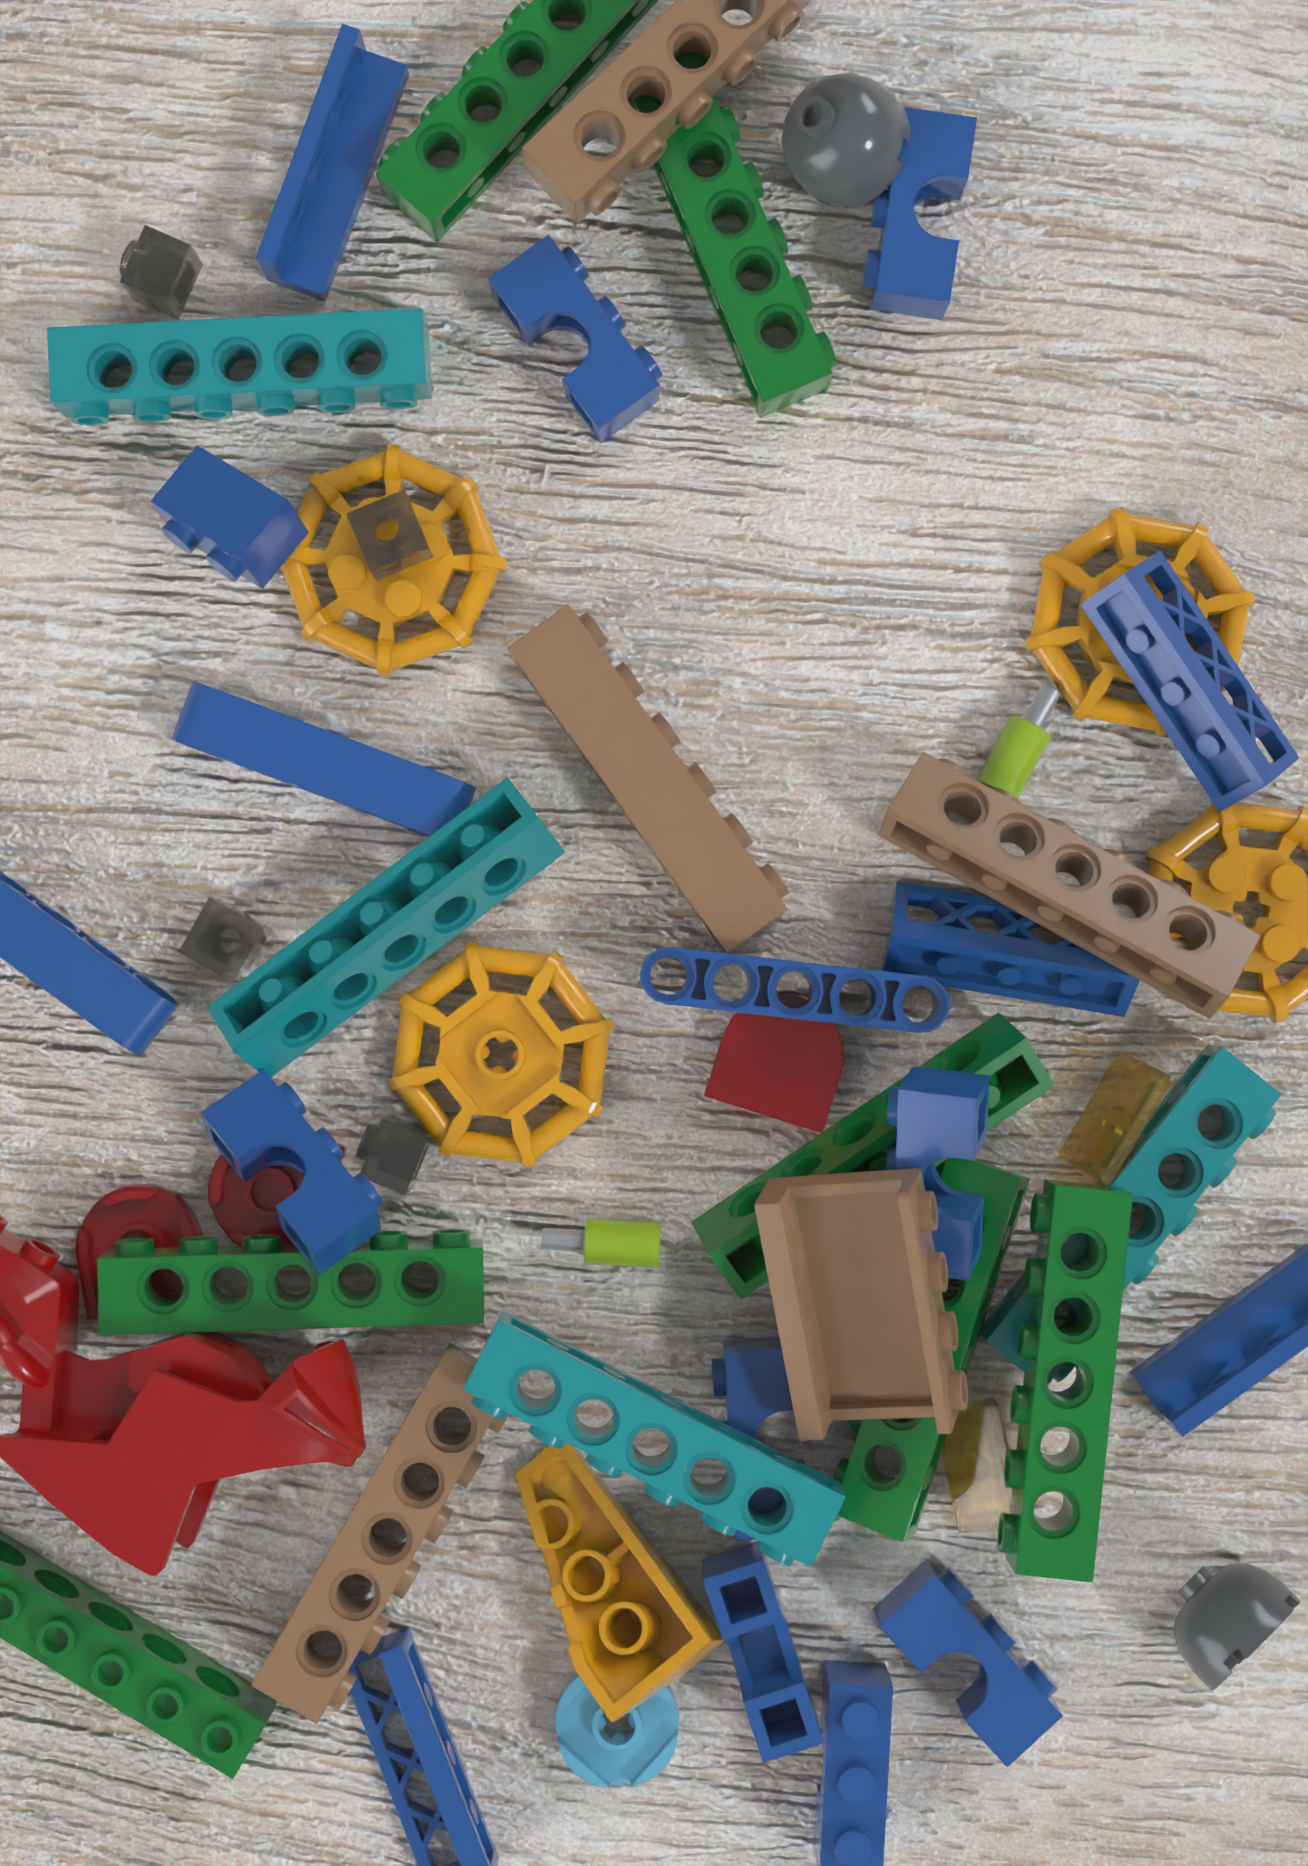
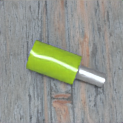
M1042 684L1024 718L1010 716L977 776V781L991 789L999 788L1008 791L1017 799L1019 798L1051 739V736L1042 728L1061 695L1059 691Z
M586 1218V1227L583 1230L542 1228L541 1250L582 1252L584 1254V1264L658 1268L661 1221Z

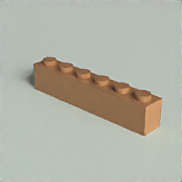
M567 604L507 647L510 656L724 953H729L788 910L781 899L789 894V891L769 863L759 869L747 853L745 848L752 844L753 841L735 815L731 812L722 818L708 799L717 791L699 765L695 762L686 768L672 748L679 744L680 740L663 715L658 712L650 718L636 699L644 693V690L624 662L615 668L600 649L608 643V640L591 615L585 612L580 617H577L569 604Z

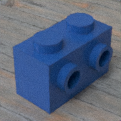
M198 445L150 501L166 522L161 529L162 532L176 546L189 554L195 548H198L207 554V561L226 578L236 582L242 576L262 589L309 533L288 499Z

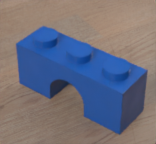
M905 107L911 128L910 140L908 143L903 138L902 149L897 158L903 165L897 177L888 186V190L885 189L874 200L871 227L882 228L879 251L871 249L867 251L862 287L873 289L870 310L942 320L951 300L959 240L940 238L926 232L918 223L914 208L922 201L930 198L960 200L969 177L977 117Z
M548 234L488 278L492 297L528 346L546 333L554 330H569L585 340L589 346L586 359L579 367L562 378L564 395L601 444L660 401V384L657 380L662 377V373L653 357L642 345L634 350L620 332L626 325L613 303L605 295L597 300L586 286L584 281L589 278V274L577 254L569 246L560 250Z
M912 1067L900 1087H893L889 1096L887 1121L889 1126L897 1127L896 1148L891 1147L889 1150L886 1170L921 1168L924 1190L933 1191L937 1201L938 1226L936 1231H932L935 1252H944L948 1267V1278L969 1281L982 1252L984 1195L964 1193L949 1187L940 1178L935 1167V1161L943 1158L975 1160L987 1137L990 1075Z
M263 1069L201 1112L208 1138L244 1183L260 1171L277 1165L292 1167L304 1176V1180L297 1191L279 1203L276 1208L281 1229L320 1276L381 1231L378 1206L382 1204V1200L374 1186L362 1173L352 1177L342 1165L340 1160L344 1158V1155L332 1135L324 1127L314 1131L302 1115L306 1113V1108L294 1089L286 1082L277 1086Z
M779 1337L722 1341L723 1358L712 1359L714 1397L726 1396L727 1420L721 1422L755 1439L760 1425L766 1418L777 1412L793 1411ZM760 1488L751 1495L748 1505L758 1513H771L781 1505L783 1495L774 1488ZM739 1530L735 1533L736 1541L757 1540Z
M759 1541L701 1559L703 1581L722 1639L727 1642L739 1680L743 1704L762 1762L765 1763L823 1744L824 1742L819 1719L765 1554L757 1548Z
M926 1559L873 1608L878 1625L921 1673L938 1658L948 1653H966L979 1661V1672L976 1680L956 1699L964 1721L1002 1763L1008 1767L1063 1717L1052 1697L1058 1690V1687L1034 1659L1024 1666L1014 1655L1010 1648L1016 1643L1015 1639L992 1613L982 1619L967 1603L974 1597V1594L950 1567H947L940 1573Z
M824 1660L820 1720L824 1742L822 1782L817 1784L814 1851L817 1866L884 1865L893 1685L886 1664Z

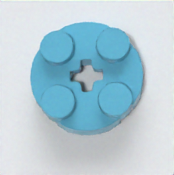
M575 1672L566 1682L560 1693L555 1721L560 1754L567 1765L585 1781L596 1786L610 1788V1783L621 1785L631 1782V1787L643 1784L655 1777L667 1765L677 1744L679 1708L671 1686L669 1685L630 1711L628 1722L633 1727L630 1732L625 1734L622 1730L617 1729L609 1735L603 1730L606 1724L604 1711L578 1673Z

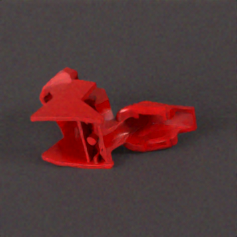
M0 1215V1365L12 1377L22 1383L19 1428L13 1434L6 1433L0 1436V1458L50 1504L111 1554L150 1576H156L165 1569L175 1542L185 1548H189L196 1542L220 1479L258 1470L320 1462L351 1467L357 1458H360L366 1448L361 1391L355 1365L343 1337L318 1343L311 1352L297 1357L276 1380H272L246 1345L220 1332L181 1333L108 1359H87L75 1354V1351H77L80 1292L77 1277L57 1263L60 1255L47 1244L34 1238H26L23 1241L6 1230L5 1227L8 1221Z

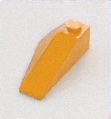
M566 1442L562 1449L549 1445L515 1473L536 1545L541 1548L552 1583L550 1588L556 1609H560L571 1645L568 1646L574 1669L611 1723L617 1721L677 1681L724 1642L720 1630L688 1586L597 1473L586 1462L576 1447Z

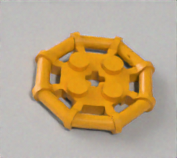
M388 444L387 450L322 474L315 471L307 478L310 482L309 488L297 511V515L309 533L281 566L303 626L300 634L308 643L317 641L377 669L379 676H392L393 670L459 646L463 649L467 648L473 642L470 635L499 573L506 572V558L501 557L477 494L480 486L471 477L462 479L402 451V446L398 444ZM382 478L385 480L386 495L379 498H366L350 508L341 493ZM404 479L444 498L433 511L402 497ZM327 506H329L340 517L338 525L326 550L310 548L311 540ZM458 514L473 554L454 556L443 525ZM391 545L401 547L400 557L407 562L403 572L393 569L388 577L378 574L381 565L375 559L376 554L380 550L388 551ZM327 567L329 579L334 586L338 598L324 608L321 606L308 568ZM456 572L471 575L452 615L440 604ZM351 611L379 624L377 642L339 625V623ZM431 614L439 628L397 643L396 627L405 624L404 621L418 616L422 618Z
M1124 507L1109 510L1106 519L1056 553H1046L1039 563L1043 572L1031 636L1025 639L1027 652H1034L1073 709L1072 717L1080 722L1088 718L1152 730L1157 737L1168 735L1147 704L1103 696L1107 692L1112 680L1133 684V682L1080 605L1124 573L1149 558L1136 555V540L1177 548L1171 561H1168L1206 619L1208 615L1222 614L1218 637L1236 664L1239 665L1249 606L1255 604L1252 591L1246 592L1208 537V527L1199 521L1193 526L1129 514ZM1111 544L1114 546L1119 561L1103 573L1092 578L1079 567ZM1192 559L1218 596L1205 599L1200 591L1195 592L1187 580L1190 576L1184 569ZM1149 574L1144 576L1157 597L1163 600V595ZM1065 586H1068L1081 593L1076 625L1057 629ZM1185 633L1186 640L1192 649L1198 653V647L1189 634ZM1078 642L1082 648L1085 660L1098 671V674L1088 685L1085 684L1061 647ZM1220 685L1221 692H1224L1226 689Z
M1211 801V807L1158 848L1151 846L1145 856V859L1149 861V875L1158 880L1165 879L1173 882V879L1186 883V891L1189 897L1213 910L1229 912L1244 922L1242 915L1233 913L1234 902L1245 901L1247 892L1256 895V903L1263 906L1262 917L1255 918L1252 927L1248 928L1261 935L1243 969V972L1256 973L1258 991L1234 988L1229 998L1217 1011L1267 1017L1273 1023L1288 1020L1289 1012L1308 998V966L1283 986H1281L1275 969L1281 964L1292 960L1299 950L1308 955V878L1305 871L1298 865H1295L1288 857L1298 844L1308 854V809L1304 806L1294 810L1237 802L1219 812ZM1238 827L1278 832L1279 834L1276 837L1272 850L1240 846ZM1216 835L1222 850L1210 862L1195 870L1183 860L1212 836ZM1170 933L1171 939H1176L1182 936L1176 933Z
M476 940L465 943L464 951L411 992H402L397 1001L401 1005L393 1073L392 1077L388 1078L387 1081L390 1091L396 1090L438 1144L440 1147L438 1150L439 1154L446 1158L454 1154L523 1163L525 1168L538 1165L537 1159L592 1116L600 1117L605 1108L601 1104L609 1036L610 1031L615 1030L612 1018H605L562 962L564 956L553 950L550 955L480 946ZM488 971L535 978L527 995L491 991ZM470 977L477 993L474 997L449 1016L434 1006L435 1003ZM549 987L553 989L579 1025L564 1031L560 1030L539 1002ZM425 1021L440 1028L439 1053L436 1065L418 1068ZM495 1037L500 1043H505L509 1040L515 1043L517 1050L512 1054V1059L516 1065L513 1069L506 1071L501 1065L490 1069L486 1065L484 1059L491 1053L486 1044L490 1039ZM584 1041L577 1088L560 1081L564 1062V1047L568 1043ZM439 1078L462 1107L452 1122L423 1084ZM552 1093L568 1103L531 1132L525 1114ZM474 1115L497 1116L511 1119L513 1137L470 1132L467 1130Z

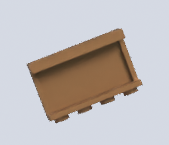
M921 1168L769 1178L754 1207L799 1441L824 1440L831 1421L935 1417L938 1434H952L958 1411L967 1409L968 1387L965 1372L963 1370L955 1371L952 1351H956L958 1347L957 1320L953 1311L945 1312L942 1292H946L948 1287V1267L944 1252H935L932 1231H936L938 1226L937 1201L933 1191L924 1190Z

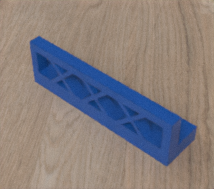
M343 23L256 255V260L269 282L324 302L327 300L409 78L407 65L366 51L360 29Z
M1161 550L1080 604L1219 812L1266 787L1299 759V756ZM1149 574L1163 595V600L1157 597L1144 576ZM1185 633L1189 634L1198 647V653L1192 649L1186 640ZM1220 685L1224 686L1232 698L1233 705L1229 704L1222 694ZM1255 737L1259 738L1273 759L1270 763L1257 746Z
M900 881L896 882L893 893L891 930L882 958L881 971L927 976L936 979L944 987L1125 1017L1140 981L1061 936L1059 937L1063 940L1057 944L1040 942L1030 930L1035 927H1045L988 896ZM907 905L929 908L941 919L934 923L907 919ZM974 917L988 918L993 920L1002 930L995 934L981 932L969 920Z
M1308 1243L1129 1372L1164 1422L1181 1437H1184L1308 1347Z
M406 1627L381 1637L371 1655L360 1650L348 1671L358 1677L350 1692L417 1865L436 1866L428 1845L435 1828L438 1827L448 1832L458 1857L457 1861L444 1866H498V1853L410 1628ZM380 1657L392 1688L391 1694L387 1695L365 1685L358 1664ZM373 1703L384 1707L380 1719ZM390 1711L403 1716L415 1747L412 1753L388 1743L383 1727ZM395 1761L407 1765L402 1777ZM413 1769L425 1773L437 1803L435 1811L410 1800L406 1785ZM418 1819L429 1823L425 1834H423Z

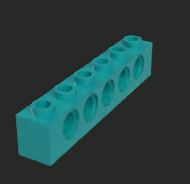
M422 308L47 328L50 402L66 418H71V422L78 425L95 426L107 424L109 416L133 415V419L141 422H163L171 419L172 412L195 411V416L199 418L223 419L233 415L232 409L257 408V413L261 415L283 416L292 414L294 406L318 405L319 410L324 412L342 413L355 410L356 403L380 402V406L383 408L400 410L416 407L418 405L417 400L432 399L429 326ZM364 352H374L381 356L380 365L374 372L368 375H358L351 371L352 362L358 355ZM304 355H312L319 358L316 371L309 377L294 378L290 376L291 365L297 358ZM244 358L257 361L255 372L250 378L241 382L229 380V371L235 362ZM185 361L194 363V371L188 381L180 385L168 384V374L173 366ZM119 365L132 366V373L126 384L118 388L107 387V377L115 367Z
M507 777L207 1006V1009L231 1049L258 1072L264 1069L272 1078L554 862L565 851Z
M1207 1045L1095 1184L1120 1187L1133 1193L1132 1203L1140 1202L1145 1210L1143 1226L1137 1232L1129 1234L1123 1291L1131 1282L1135 1285L1141 1283L1152 1272L1159 1260V1256L1155 1253L1170 1233L1173 1236H1177L1189 1226L1198 1212V1207L1194 1205L1197 1199L1209 1185L1215 1188L1230 1175L1237 1163V1159L1233 1156L1247 1137L1255 1139L1262 1134L1276 1115V1110L1272 1106L1282 1094L1224 1047ZM1214 1104L1221 1112L1222 1126L1214 1136L1204 1138L1198 1129V1117L1204 1108ZM1177 1153L1184 1164L1183 1175L1177 1183L1171 1186H1164L1158 1176L1159 1165L1166 1156ZM1075 1233L1065 1239L1061 1246V1258L1064 1264H1078L1088 1254L1089 1241L1084 1233ZM1023 1273L985 1320L980 1336L1024 1372L1025 1360H1019L1017 1356V1337L1021 1321H1030L1032 1296H1025ZM1072 1297L1063 1300L1068 1307V1317L1059 1328L1072 1327L1080 1320L1083 1306L1079 1298ZM1063 1362L1054 1366L1048 1374L1047 1385L1053 1379L1057 1382L1062 1381L1074 1369L1075 1364Z
M503 1310L463 1388L464 1391L474 1395L471 1403L484 1413L498 1419H505L509 1413L531 1424L528 1432L543 1443L562 1449L566 1442L588 1453L585 1459L586 1462L600 1472L619 1478L623 1471L645 1482L643 1486L644 1492L657 1501L671 1507H677L679 1501H682L702 1511L700 1519L709 1527L728 1536H734L736 1531L739 1530L759 1540L757 1548L762 1553L788 1566L792 1564L794 1559L810 1567L812 1566L846 1498L841 1482ZM542 1370L551 1376L555 1389L545 1398H532L521 1389L519 1378L527 1371ZM598 1399L610 1407L613 1415L605 1425L589 1427L579 1420L576 1409L586 1400ZM649 1428L658 1429L666 1434L670 1443L663 1453L656 1456H646L640 1453L633 1444V1440L638 1433ZM714 1458L721 1461L727 1470L719 1482L712 1485H704L697 1482L690 1473L693 1466L701 1459ZM764 1487L774 1488L783 1495L781 1505L775 1511L767 1514L758 1513L748 1505L751 1495L756 1490Z

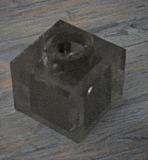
M144 225L138 241L132 240L124 250L119 267V272L122 276L119 282L134 301L179 320L203 263L190 244Z
M405 489L346 513L370 572L377 581L434 557ZM391 521L399 525V531L393 539L384 541L377 537L376 532L379 526Z
M209 897L178 952L227 980L239 983L246 977L272 928L218 898ZM228 929L236 930L241 939L238 949L231 953L225 951L221 945V936Z
M390 1114L381 1119L379 1127L369 1123L355 1158L365 1161L360 1173L370 1182L407 1195L413 1189L431 1144L432 1134L423 1127Z

